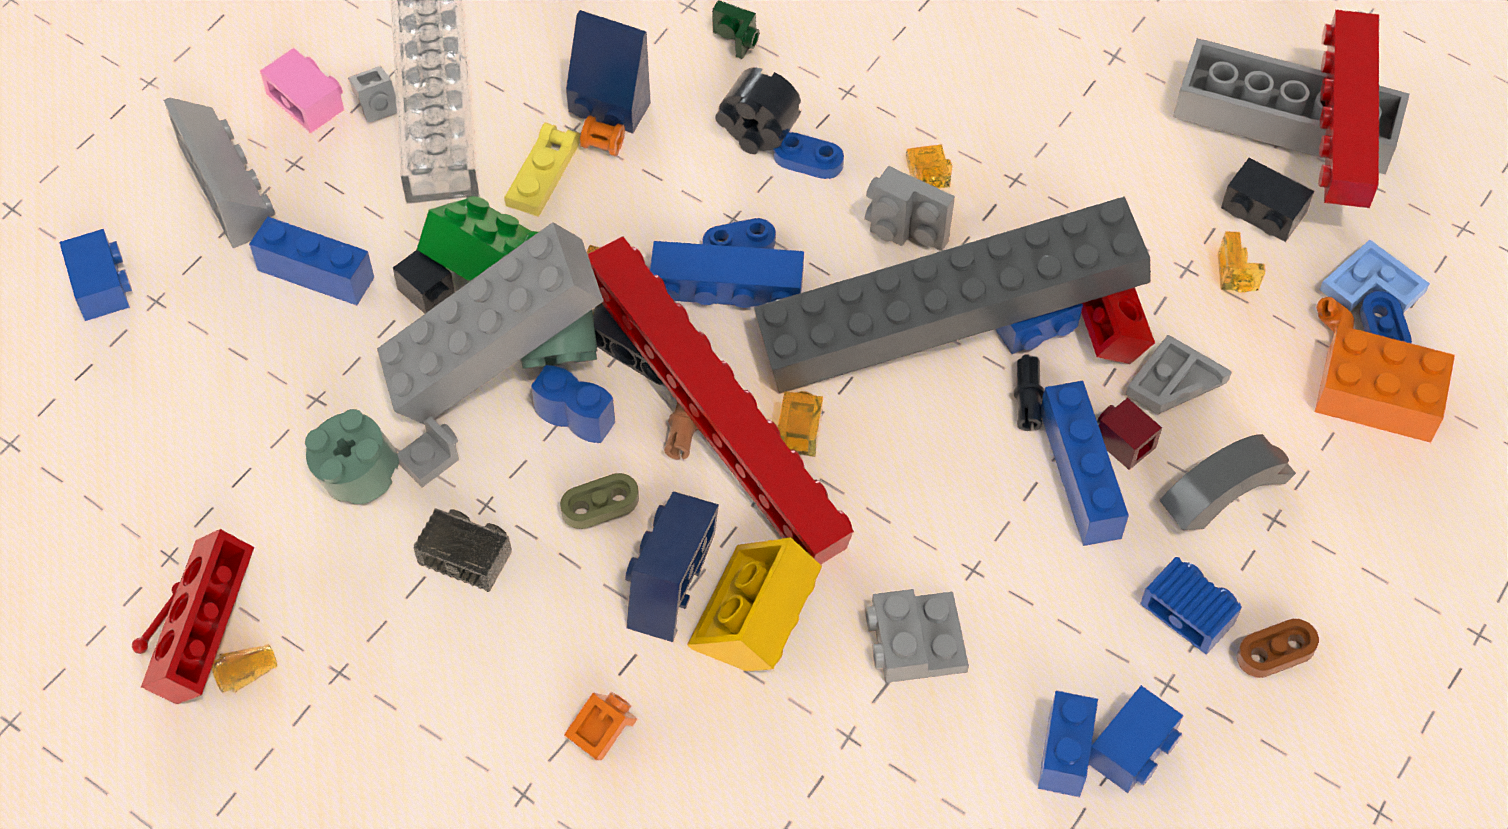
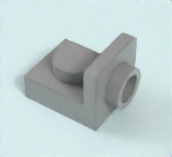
M382 66L348 77L351 89L361 104L367 122L371 123L400 112L401 109L392 81Z
M431 416L424 420L426 433L397 453L399 465L421 488L459 461L456 443H458L457 436L447 424L444 423L440 426Z

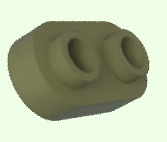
M614 473L573 487L566 491L561 498L562 518L570 527L586 529L632 512L638 505V485L631 476L624 473ZM618 495L625 497V499L621 501L613 500V498ZM581 508L588 510L584 514L575 513L578 509Z

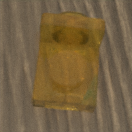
M942 144L906 149V161L910 176L938 189L950 187L953 166L951 160L946 159Z
M1225 231L1217 253L1221 290H1235L1242 293L1258 291L1266 272L1265 264L1247 263L1248 251L1246 247L1241 245L1240 232Z

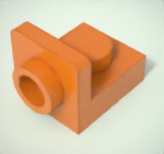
M610 692L608 696L592 693L564 735L595 760L602 761L625 726H634L638 718L629 712L631 705L614 692Z

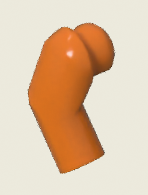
M1324 297L1319 300L1316 307L1318 317L1334 331V335L1338 325L1354 329V317L1346 307L1332 297Z

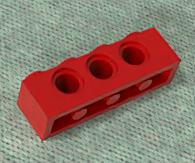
M1135 287L1082 303L1081 313L1097 357L1131 364L1155 344Z
M218 529L195 540L141 688L176 705L202 695L255 548L254 546L222 529Z

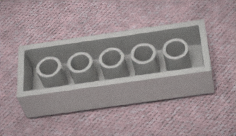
M1197 38L1179 91L1173 118L1319 157L1321 138L1325 135V129H1320V117L1322 108L1326 107V101L1320 100L1323 79L1327 78V73H1321L1319 69ZM1379 85V173L1386 175L1397 147L1410 93Z
M552 222L378 347L377 351L394 412L422 424L430 416L435 419L602 303L603 298L583 240Z

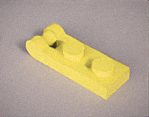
M545 122L540 129L536 143L504 197L505 205L539 217L578 148L580 133L572 130L563 132L557 130L556 125ZM552 144L561 146L558 151L551 149Z

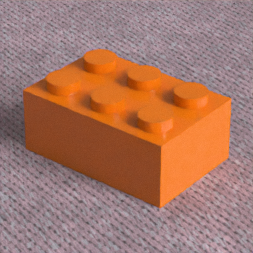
M1338 325L1328 349L1314 412L1431 443L1444 418L1455 355Z

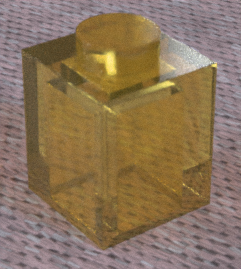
M784 391L778 429L782 440L790 450L794 449L799 455L816 456L822 421L823 396H816L804 391L796 393Z

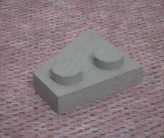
M1167 335L1127 386L1125 395L1160 414L1227 384L1232 371L1174 337Z

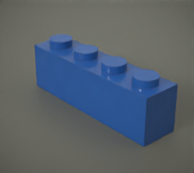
M654 241L650 271L653 275H658L663 280L667 293L674 302H694L701 305H735L741 308L756 307L802 293L804 251Z
M1084 381L1045 387L1041 404V418L1083 546L1122 539L1129 514Z

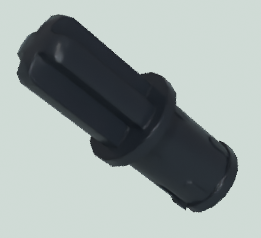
M1029 354L1023 355L1017 361V387L1013 390L1014 397L1018 403L1017 427L1023 431H1031V421L1034 423V430L1042 427L1041 399L1043 398L1044 388L1040 384V360L1037 356H1030Z

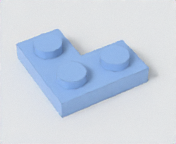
M1368 240L1322 282L1320 291L1328 297L1334 298L1349 311L1353 310L1372 291H1384L1398 299L1404 313L1427 292L1430 283L1376 243Z

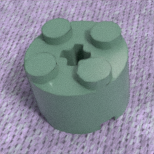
M592 310L521 358L522 369L544 368L545 365L560 366L568 362L578 363L597 360L596 352L598 350Z
M349 409L344 413L327 419L316 429L311 430L305 438L308 468L335 500L340 502L341 500L348 501L356 505L366 504L379 498L391 486L393 482L391 477L395 468L398 470L399 458L397 451L378 424L369 416L362 414L360 410Z

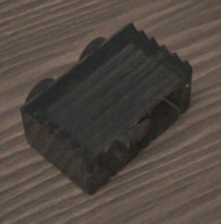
M435 508L413 547L417 563L420 566L433 569L435 572L448 575L450 578L454 577L458 581L461 580L464 583H469L471 586L484 589L486 592L491 591L512 553L510 538L501 527L492 523L481 526L471 522L466 514L455 509H451L447 513Z

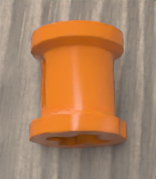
M588 116L582 127L580 146L583 148H588L589 146L608 150L612 156H617L624 141L625 126L622 124H617L616 126L597 122L595 117Z

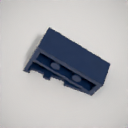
M673 491L666 505L658 506L652 532L645 531L640 544V555L638 558L632 557L627 567L625 580L631 583L626 629L669 642L674 641L677 634L678 608L686 609L689 603L690 595L686 594L694 575L699 576L715 536L719 504Z

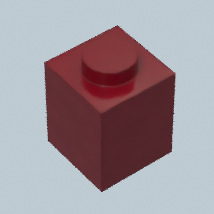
M1128 397L1116 407L1114 405L1108 406L1097 420L1107 451L1128 470L1156 449L1162 427Z

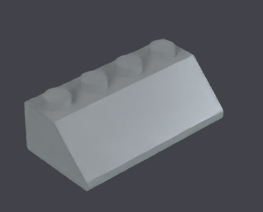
M171 97L164 99L163 101L179 147L232 248L234 249L250 242L267 216L271 217L276 214L268 195L260 196L258 192L262 188L253 169L246 170L244 165L248 164L242 147L240 144L233 146L230 141L234 139V135L227 120H219L213 107Z

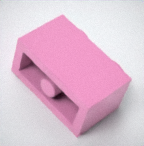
M295 48L260 70L266 94L310 133L344 111L341 98L343 90L338 81L333 76L327 77L323 74L311 57L307 56L305 58Z

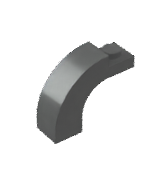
M1263 434L1252 435L1227 445L1200 462L1178 480L1159 501L1183 531L1205 529L1224 508L1243 494L1263 485L1286 484L1296 472L1288 464L1289 458L1282 449L1272 445Z

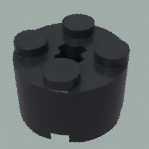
M758 67L746 69L741 73L720 103L718 112L715 115L716 122L725 128L733 138L739 141L742 150L749 154H757L758 151H772L774 148H778L800 117L802 111H799L801 98L795 87L783 76L775 72L772 76L763 74L761 71L764 68Z

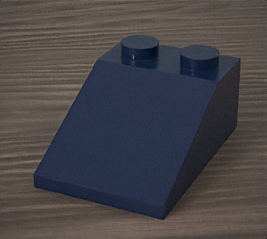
M579 10L576 15L566 85L569 113L575 114L582 119L593 116L597 122L612 126L622 124L625 126L626 132L632 134L635 132L651 104L647 31Z

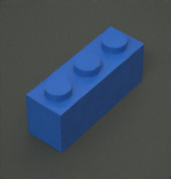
M267 216L249 243L259 272L356 306L375 278L367 250Z

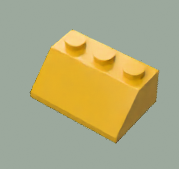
M791 537L737 545L687 646L696 652L744 671L773 670L783 655V648L791 631L798 624L799 615L808 596L815 588V581L822 566Z

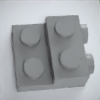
M889 165L880 178L874 177L866 192V197L872 199L864 216L865 220L871 222L870 232L885 241H891L900 246H903L910 236L924 246H931L939 251H943L949 242L955 196Z
M914 589L873 594L872 606L865 607L868 631L876 632L878 643L872 645L874 665L876 669L883 668L885 683L968 673L969 663L953 591L915 596Z

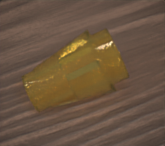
M267 644L262 647L258 646L219 654V659L214 660L211 670L221 693L230 690L236 693L270 672V670L277 668L278 665L271 646Z

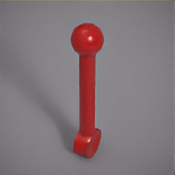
M180 582L172 586L173 595L144 634L133 640L132 650L135 653L142 654L147 651L148 641L167 617Z

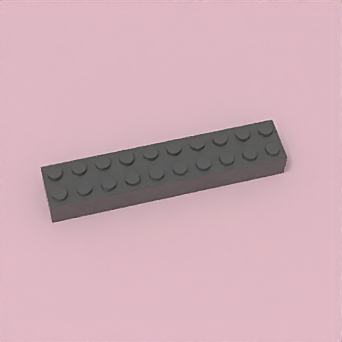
M1125 196L756 306L754 311L780 394L1151 283L1150 255Z

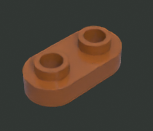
M1286 620L1246 636L1237 652L1238 664L1245 673L1253 677L1263 678L1310 660L1318 647L1319 635L1316 629L1305 620ZM1295 641L1301 648H1293L1288 642ZM1259 655L1264 659V662H1257L1251 656Z

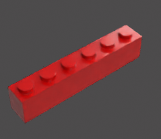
M1335 9L1331 24L1325 23L1321 40V44L1327 46V51H1324L1322 57L1321 73H1327V78L1323 79L1320 100L1326 101V107L1322 108L1320 117V129H1325V135L1321 138L1319 157L1325 158V165L1322 164L1318 185L1319 187H1324V203L1370 208L1379 186V14Z

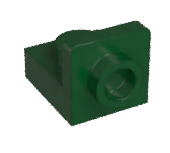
M718 0L712 9L713 33L725 39L735 40V57L743 59L749 49L755 48L759 39L760 30L756 28V13Z

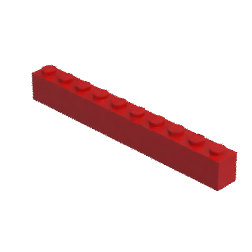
M624 236L587 254L603 298L602 304L779 535L782 538L791 537L820 565L846 550L854 533L848 516L843 511L837 510L829 500L823 484L811 477L804 468L803 460L798 452L794 449L790 450L782 440L776 424L764 417L757 408L754 396L748 390H743L734 378V373L729 364L724 360L721 361L714 353L707 336L701 331L698 332L692 325L685 308L680 303L674 302L667 293L663 280L658 275H653L646 266L641 252L636 247H631Z

